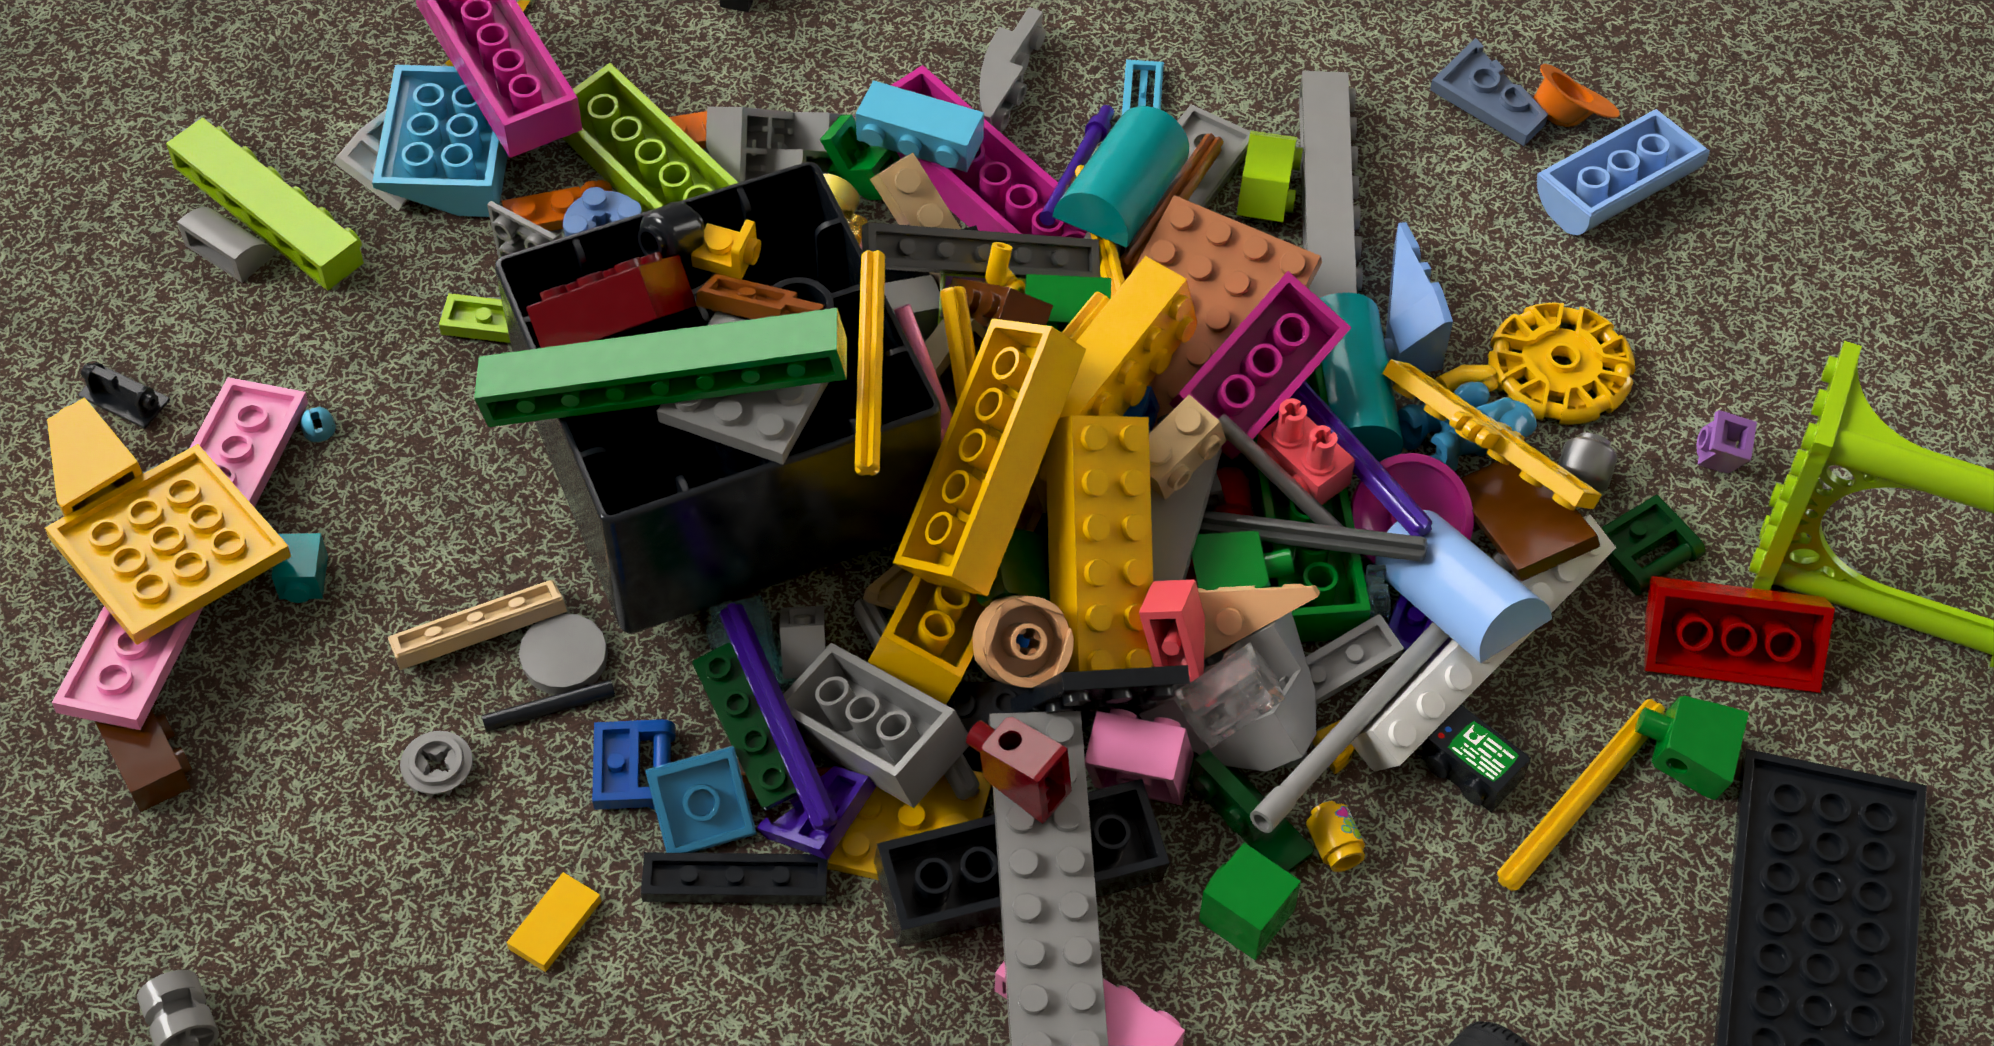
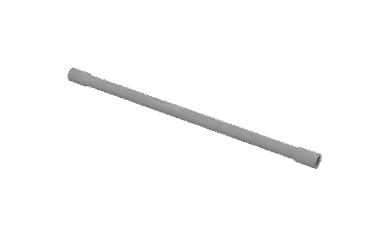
M1499 552L1493 557V560L1507 572L1512 570ZM1432 622L1295 770L1250 813L1252 823L1262 832H1272L1295 807L1297 800L1450 636Z

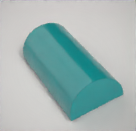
M1139 106L1127 110L1119 118L1056 204L1052 217L1127 247L1188 159L1189 141L1182 126L1175 118L1158 108Z
M1350 292L1334 293L1319 298L1352 327L1322 361L1329 408L1379 462L1401 454L1403 439L1392 380L1382 374L1388 364V357L1377 304L1367 296Z

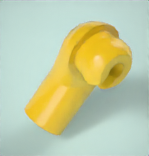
M1001 242L992 243L985 274L986 282L1025 293V283L1017 279L1008 268L1013 249L1012 246Z
M1460 365L1436 377L1435 380L1451 392L1466 382L1484 383L1489 392L1497 389L1499 386L1495 376L1497 371L1490 365Z

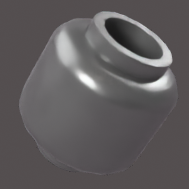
M1584 432L1580 433L1578 437L1569 439L1564 444L1558 465L1600 493L1605 491L1610 485L1617 462V455L1610 447L1611 443L1608 439L1597 434Z

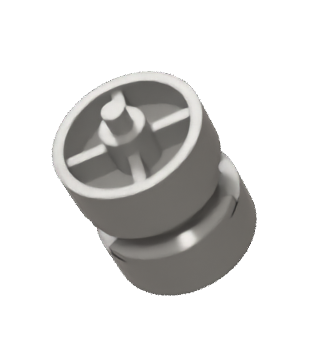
M190 970L170 971L151 979L139 990L137 1000L145 1022L150 1026L149 1033L154 1046H211L217 1040L219 1031L210 1008L205 1005L206 997L195 972Z

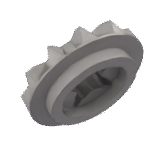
M432 731L420 735L406 747L402 754L400 769L403 780L406 781L414 793L419 791L425 793L429 798H432L434 794L440 793L450 796L452 789L458 785L465 786L469 772L473 771L471 749L463 738L448 731ZM445 758L444 762L448 772L436 769L430 773V767L426 759L439 762Z

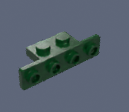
M726 643L694 659L692 662L693 667L731 745L734 746L736 756L763 810H769L798 795L732 644Z
M1209 749L1201 755L1193 751L1194 756L1188 783L1250 847L1289 873L1313 855L1314 847L1286 818L1270 833L1259 830L1252 823L1250 813L1265 797L1236 767L1224 766Z

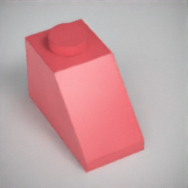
M1195 579L1153 581L1139 611L1154 667L1188 665L1190 684H1202L1204 679L1205 615Z

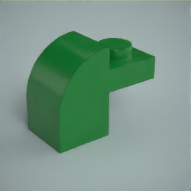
M852 114L840 115L820 139L833 161L827 172L848 181L860 196L868 200H883L870 179L899 161V155L896 151L879 146H871L865 142L858 141L856 121Z

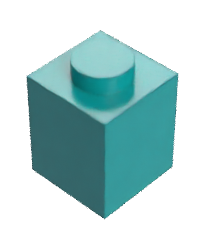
M321 533L278 534L288 545L291 557L275 565L272 570V580L279 599H286L295 603H303L309 599H323L328 553Z

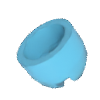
M323 407L307 409L301 416V430H303L304 437L309 441H325L334 434L336 428L335 422L333 423V416ZM320 419L322 427L314 429L313 420Z

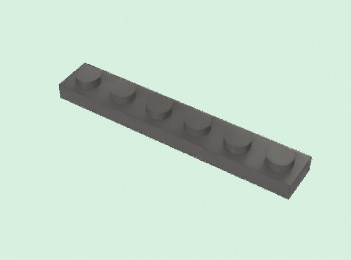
M869 222L862 226L863 253L867 250L872 252L882 251L885 255V269L985 276L992 243L1001 242L1013 248L1008 268L1017 278L1026 279V274L1100 277L1099 239Z

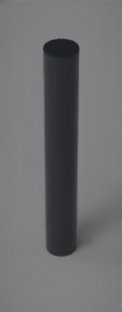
M607 680L481 716L485 730L489 732L615 697L611 680Z

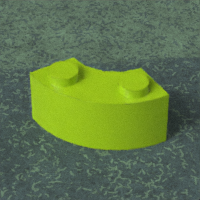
M1258 131L1250 132L1236 215L1283 222L1285 212L1293 213L1296 190L1289 189L1292 170L1300 171L1303 147H1296L1297 137Z

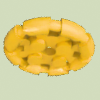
M1564 303L1537 304L1526 307L1524 313L1520 315L1512 314L1494 333L1490 341V346L1493 350L1488 354V365L1497 371L1495 376L1499 383L1497 388L1499 391L1504 390L1512 400L1527 404L1532 409L1536 419L1543 421L1544 417L1557 419L1559 424L1562 425L1592 422L1600 418V413L1604 411L1612 413L1626 399L1633 386V380L1630 376L1635 372V360L1628 341L1623 335H1618L1613 330L1614 325L1610 321L1581 306L1579 310L1564 307ZM1561 323L1575 325V331L1560 328ZM1512 350H1520L1522 353L1512 352ZM1552 357H1567L1572 363L1561 365L1556 363ZM1603 367H1605V368H1610L1611 371L1602 370V369H1603ZM1524 376L1528 382L1521 385L1517 379ZM1591 389L1597 395L1594 399L1587 393ZM1548 399H1550V400H1552V401H1562V400H1563V404H1561V403H1556V402H1551V401H1547V400H1548Z

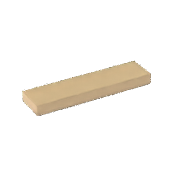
M549 580L388 637V641L399 669L403 670L565 613L567 609L554 580Z

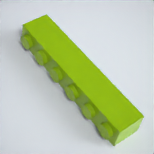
M202 117L166 143L176 170L327 291L364 264L360 250L362 242L351 228L346 227L344 229L335 222L328 210L324 207L317 208L313 205L299 187L294 186L292 188L283 181L276 169L272 166L265 167L261 164L248 147L237 145L221 126L215 127Z

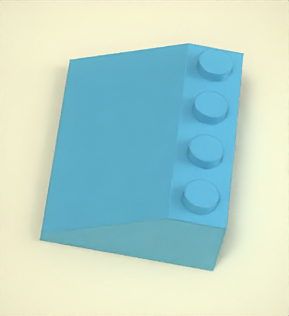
M395 65L372 180L373 188L457 216L490 217L487 204L493 201L500 205L508 154L454 66Z

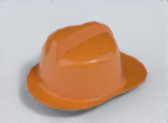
M1545 63L1540 66L1544 79L1533 99L1548 113L1547 119L1558 126L1570 127L1580 124L1593 113L1607 118L1619 117L1620 113L1617 107L1603 96L1575 82L1563 71Z

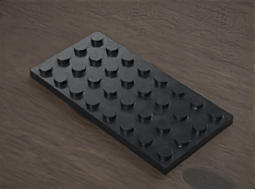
M1746 749L1741 765L1714 1046H1912L1927 785Z

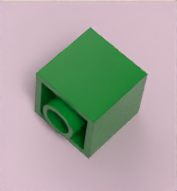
M1243 843L1230 860L1217 869L1208 882L1206 889L1203 891L1199 922L1256 960L1295 911L1301 881L1246 843Z

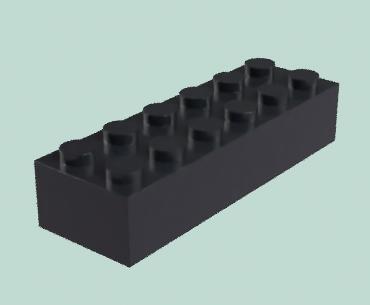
M1143 779L1087 792L1096 898L1162 881L1170 862ZM995 815L877 843L874 864L898 948L1002 922Z

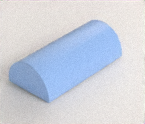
M1655 109L1537 173L1538 194L1547 214L1566 233L1581 235L1703 167L1708 160L1710 150Z
M1423 510L1432 520L1431 532L1423 536L1427 539L1425 559L1422 561H1412L1380 556L1375 557L1377 574L1480 663L1552 619L1550 608L1543 600L1433 511ZM1398 521L1387 531L1388 533L1410 535Z

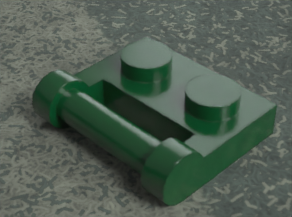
M1658 494L1601 528L1616 547L1606 560L1624 578L1626 586L1635 595H1641L1649 590L1651 576L1662 577L1688 560L1690 562L1696 561L1704 556L1706 552L1702 540ZM1670 539H1673L1678 544V547L1643 568L1635 562Z

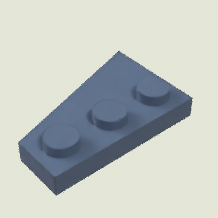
M1475 38L1432 79L1430 91L1522 146H1525L1546 125L1548 113L1542 109L1521 85L1513 84L1505 76V68L1497 60L1491 61L1483 52L1484 46Z

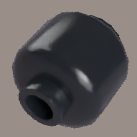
M670 202L649 212L642 218L638 232L639 246L646 256L660 251L663 259L679 255L682 261L691 257L692 252L704 243V222L699 213L683 202Z

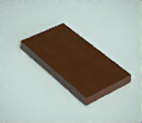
M1497 461L1460 478L1471 498L1475 522L1520 581L1527 580L1600 547L1598 535L1577 509L1572 511L1552 499L1554 492L1543 485L1542 488H1539L1519 476L1521 469L1511 462L1509 465H1505Z

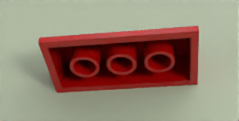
M1651 576L1645 613L1644 670L1821 693L1835 608L1825 597Z

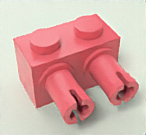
M1294 398L1286 399L1280 404L1279 418L1258 433L1257 444L1312 497L1323 505L1350 485L1355 459L1337 443V434L1335 432L1330 434L1331 428L1324 425L1317 426L1306 416L1307 408L1305 405L1300 407L1301 401Z

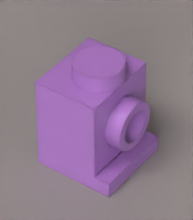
M1721 410L1716 411L1714 421L1704 426L1699 432L1696 443L1699 456L1698 465L1719 472L1731 473L1751 461L1757 422ZM1739 440L1738 448H1736V441Z

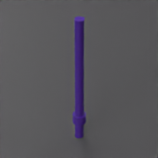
M1103 105L1097 115L1092 116L1088 121L1083 140L1039 216L1040 221L1044 225L1049 226L1055 222L1056 219L1052 217L1054 208L1075 180L1077 166H1085L1098 143L1102 142L1108 135L1111 128L1110 121L1114 116V109L1111 106Z

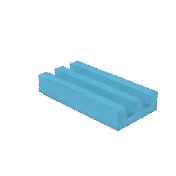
M1126 59L1122 115L1130 109L1133 69L1140 70L1138 107L1146 106L1148 70L1155 71L1153 107L1161 110L1164 62Z

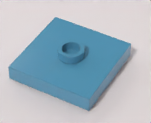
M734 746L645 770L666 853H692L757 834Z

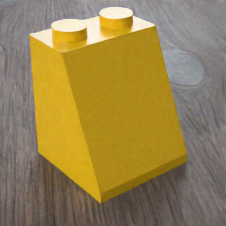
M85 397L70 406L64 407L57 414L47 419L56 497L64 517L143 474L135 457Z

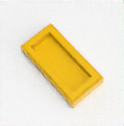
M563 872L506 942L508 949L546 972L602 902L600 894Z

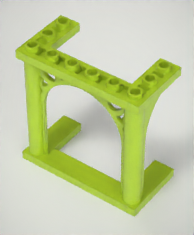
M1844 341L1838 357L1829 355L1820 381L1828 383L1827 390L1819 388L1812 406L1811 415L1818 416L1817 423L1809 422L1801 443V449H1798L1784 484L1776 482L1768 504L1773 510L1771 516L1766 515L1758 538L1761 539L1759 547L1754 552L1748 571L1756 574L1752 588L1770 590L1772 585L1775 584L1805 595L1825 597L1830 603L1992 655L1990 667L1994 668V620L1871 580L1840 560L1825 540L1822 531V517L1826 510L1844 496L1873 488H1904L1922 491L1994 514V470L1920 447L1888 427L1869 405L1859 382L1858 358L1862 346ZM1837 465L1847 469L1854 479L1845 480L1836 476L1829 466ZM1824 483L1832 487V489H1824Z

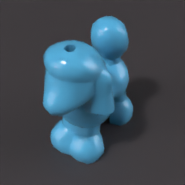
M1466 382L1461 384L1454 392V394L1486 416L1491 417L1497 422L1507 424L1512 428V431H1517L1524 438L1529 437L1537 427L1535 415L1527 404L1512 400L1509 397L1486 404L1490 393L1484 383ZM1408 404L1398 411L1403 447L1407 450L1420 447L1427 433H1437L1430 441L1436 445V453L1430 457L1443 462L1454 472L1457 470L1459 456L1470 454L1484 456L1487 454L1488 449L1482 448L1457 434L1455 429L1449 425V419L1441 421L1424 411L1423 408L1426 404Z

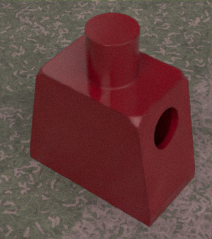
M1014 717L1005 718L996 729L982 720L975 723L966 737V744L980 753L983 776L987 782L1040 823L1044 824L1072 791L1068 748Z

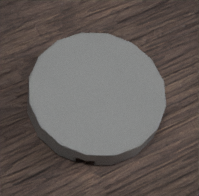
M565 613L539 621L531 626L521 640L519 650L521 666L524 674L528 677V681L535 688L548 694H560L581 688L586 684L588 686L592 685L606 668L608 656L603 633L592 620L578 614Z

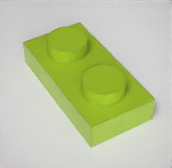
M448 293L439 322L441 335L510 343L501 299Z

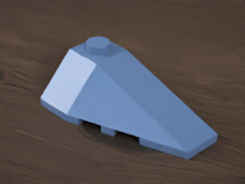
M1402 222L1398 223L1393 248L1386 335L1384 338L1388 362L1392 359L1410 363L1422 372L1442 370L1453 320L1439 282H1430L1431 267L1428 262H1421L1420 247L1407 223Z

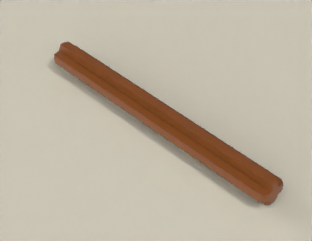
M1209 133L1200 141L1121 256L1120 263L1123 274L1129 277L1172 197L1175 195L1187 201L1221 153V146L1223 145L1221 137H1215L1212 133Z

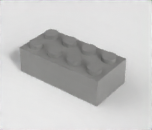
M833 643L828 645L783 694L806 746L847 770L869 776L875 786L913 808L969 747L966 744L968 733L954 709Z

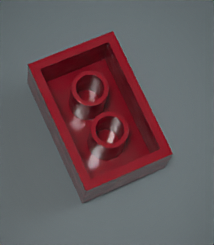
M659 251L641 258L637 257L622 262L606 271H599L576 279V282L540 293L542 301L527 306L526 309L541 348L601 340L613 334L696 306V301L680 256L676 255L663 259Z

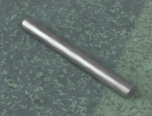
M1225 413L1218 419L1226 439L1316 524L1344 527Z

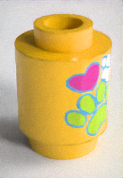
M1327 801L1313 808L1311 816L1306 821V826L1323 863L1330 865L1331 870L1334 872L1346 871L1360 864L1365 858L1363 852L1365 843L1348 806L1336 804L1335 801Z

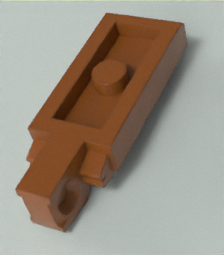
M720 274L713 275L697 291L696 306L711 309L714 314L716 311L749 319L824 309L823 304L797 299V292Z

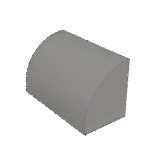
M201 207L194 209L177 221L186 247L241 283L276 254L271 246L212 208Z

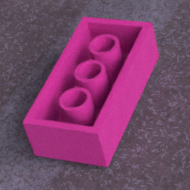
M1287 271L1174 397L1169 405L1175 409L1190 395L1217 419L1225 413L1253 440L1279 411L1280 404L1294 394L1352 327ZM1228 440L1221 447L1222 452L1231 460L1241 453Z

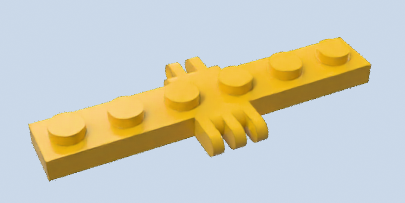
M1390 359L1382 374L1395 382L1392 388L1396 392L1412 400L1417 397L1426 403L1423 408L1424 411L1441 421L1449 419V425L1455 429L1457 434L1482 448L1488 449L1487 454L1505 465H1509L1511 462L1521 469L1519 476L1536 487L1542 488L1544 485L1554 492L1552 499L1561 506L1575 511L1576 507L1595 508L1602 494L1524 441L1523 435L1517 431H1512V428L1507 424L1497 422L1491 417L1486 416L1412 364Z

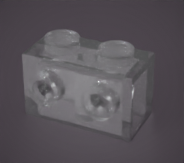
M1251 642L1176 692L1184 718L1209 749L1285 700L1276 674Z

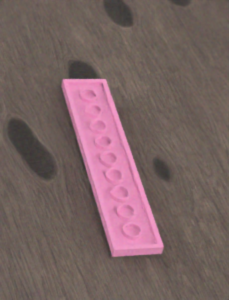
M228 377L190 448L199 444L255 508L308 404L306 392ZM104 606L52 701L55 712L141 730L203 608L136 645Z

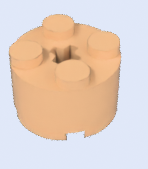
M1012 595L994 600L981 613L973 631L975 661L990 677L1008 685L1033 688L1063 672L1073 652L1074 638L1063 612L1054 603L1040 597ZM1018 634H1023V637L1029 640L1027 648L1020 647L1016 643Z

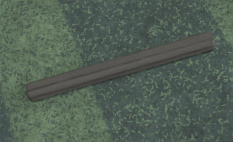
M1205 510L1199 534L1257 531L1259 532L1261 542L1412 561H1422L1427 553V539L1420 536Z

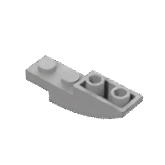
M1031 7L1027 9L1013 31L1002 27L997 29L986 51L981 69L979 111L984 112V119L1001 132L1005 130L1009 122L1010 111L1013 106L1021 105L1024 100L1027 85L1023 83V75L1027 69L1030 54L1033 49L1039 50L1046 35V30L1042 28L1043 12Z

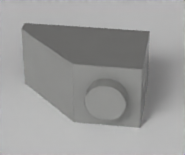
M824 605L781 608L780 640L783 679H792L794 683L826 649Z

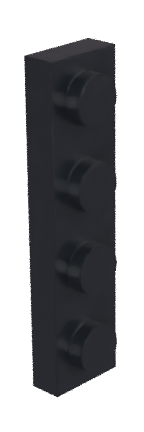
M644 852L641 884L642 902L826 904L828 860L812 854Z

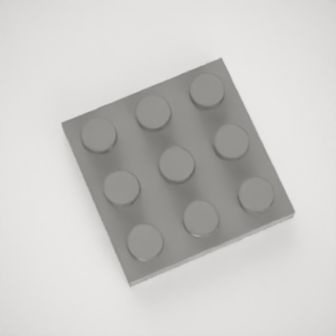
M716 311L708 325L743 321L744 319ZM829 382L661 404L657 410L658 421L784 464Z

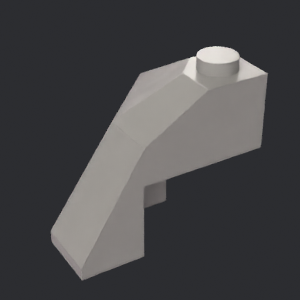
M707 106L706 147L709 155L738 183L804 162H813L820 167L823 174H829L827 170L833 164V161L820 139L840 115L849 114Z
M1292 612L1233 643L1224 652L1221 650L1204 659V679L1202 684H1187L1174 691L1175 697L1156 701V706L1142 709L1139 713L1141 719L1154 722V718L1164 717L1179 722L1182 728H1186L1194 752L1201 755L1209 749L1224 766L1267 772L1282 765L1285 768H1291L1299 764L1307 757V749L1316 736V691Z

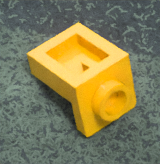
M746 219L740 232L707 223L704 229V243L691 254L692 267L742 279L749 264H756L761 251V240L756 237L755 222Z

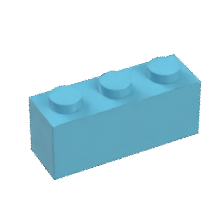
M873 80L856 112V136L858 141L865 142L871 146H879L906 156L914 153L916 158L937 163L946 168L967 172L984 139V112Z

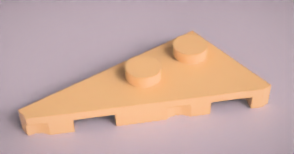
M1283 584L1282 587L1255 588V586L1219 587L1216 590L1198 588L1205 615L1204 659L1317 598L1320 591L1316 585L1304 586L1302 584Z

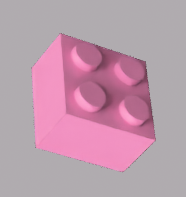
M1111 709L1110 713L1097 711L1085 756V766L1094 787L1102 789L1143 779L1149 799L1182 805L1194 756L1186 728H1182L1179 722L1164 717H1156L1154 722L1136 719L1137 716L1134 713L1123 709Z

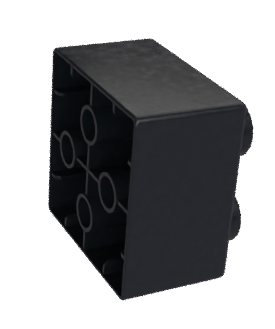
M804 162L679 201L699 213L703 219L704 227L709 223L740 232L746 219L755 222L756 237L761 240V251L756 264H749L742 280L797 292V299L823 304L824 309H838L847 337V380L828 383L784 464L660 423L657 415L660 405L534 421L618 625L626 633H637L902 541L940 448V401L884 294L880 471L874 476H861L855 471L861 255L863 251L820 167L813 162ZM653 210L500 257L496 261L495 272L512 352L541 348L526 309L527 306L542 301L541 292L576 282V279L599 271H606L622 262L646 256L639 246L638 232L642 218ZM691 257L681 262L696 301L697 291L717 273L692 267ZM694 306L635 328L613 334L604 339L706 326L709 324L714 313L711 309ZM733 315L744 320H751L749 318Z

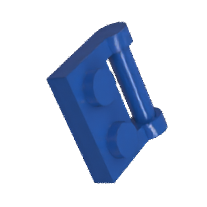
M663 719L594 722L592 793L594 810L650 807L655 810L649 787H640V741L650 740L653 742V767L671 763V742L676 737L675 723Z

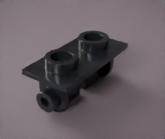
M99 362L87 363L81 370V377L85 379L86 386L78 394L79 398L85 397L88 402L143 429L147 428L170 401L169 397L155 391L153 388L144 386L119 374Z

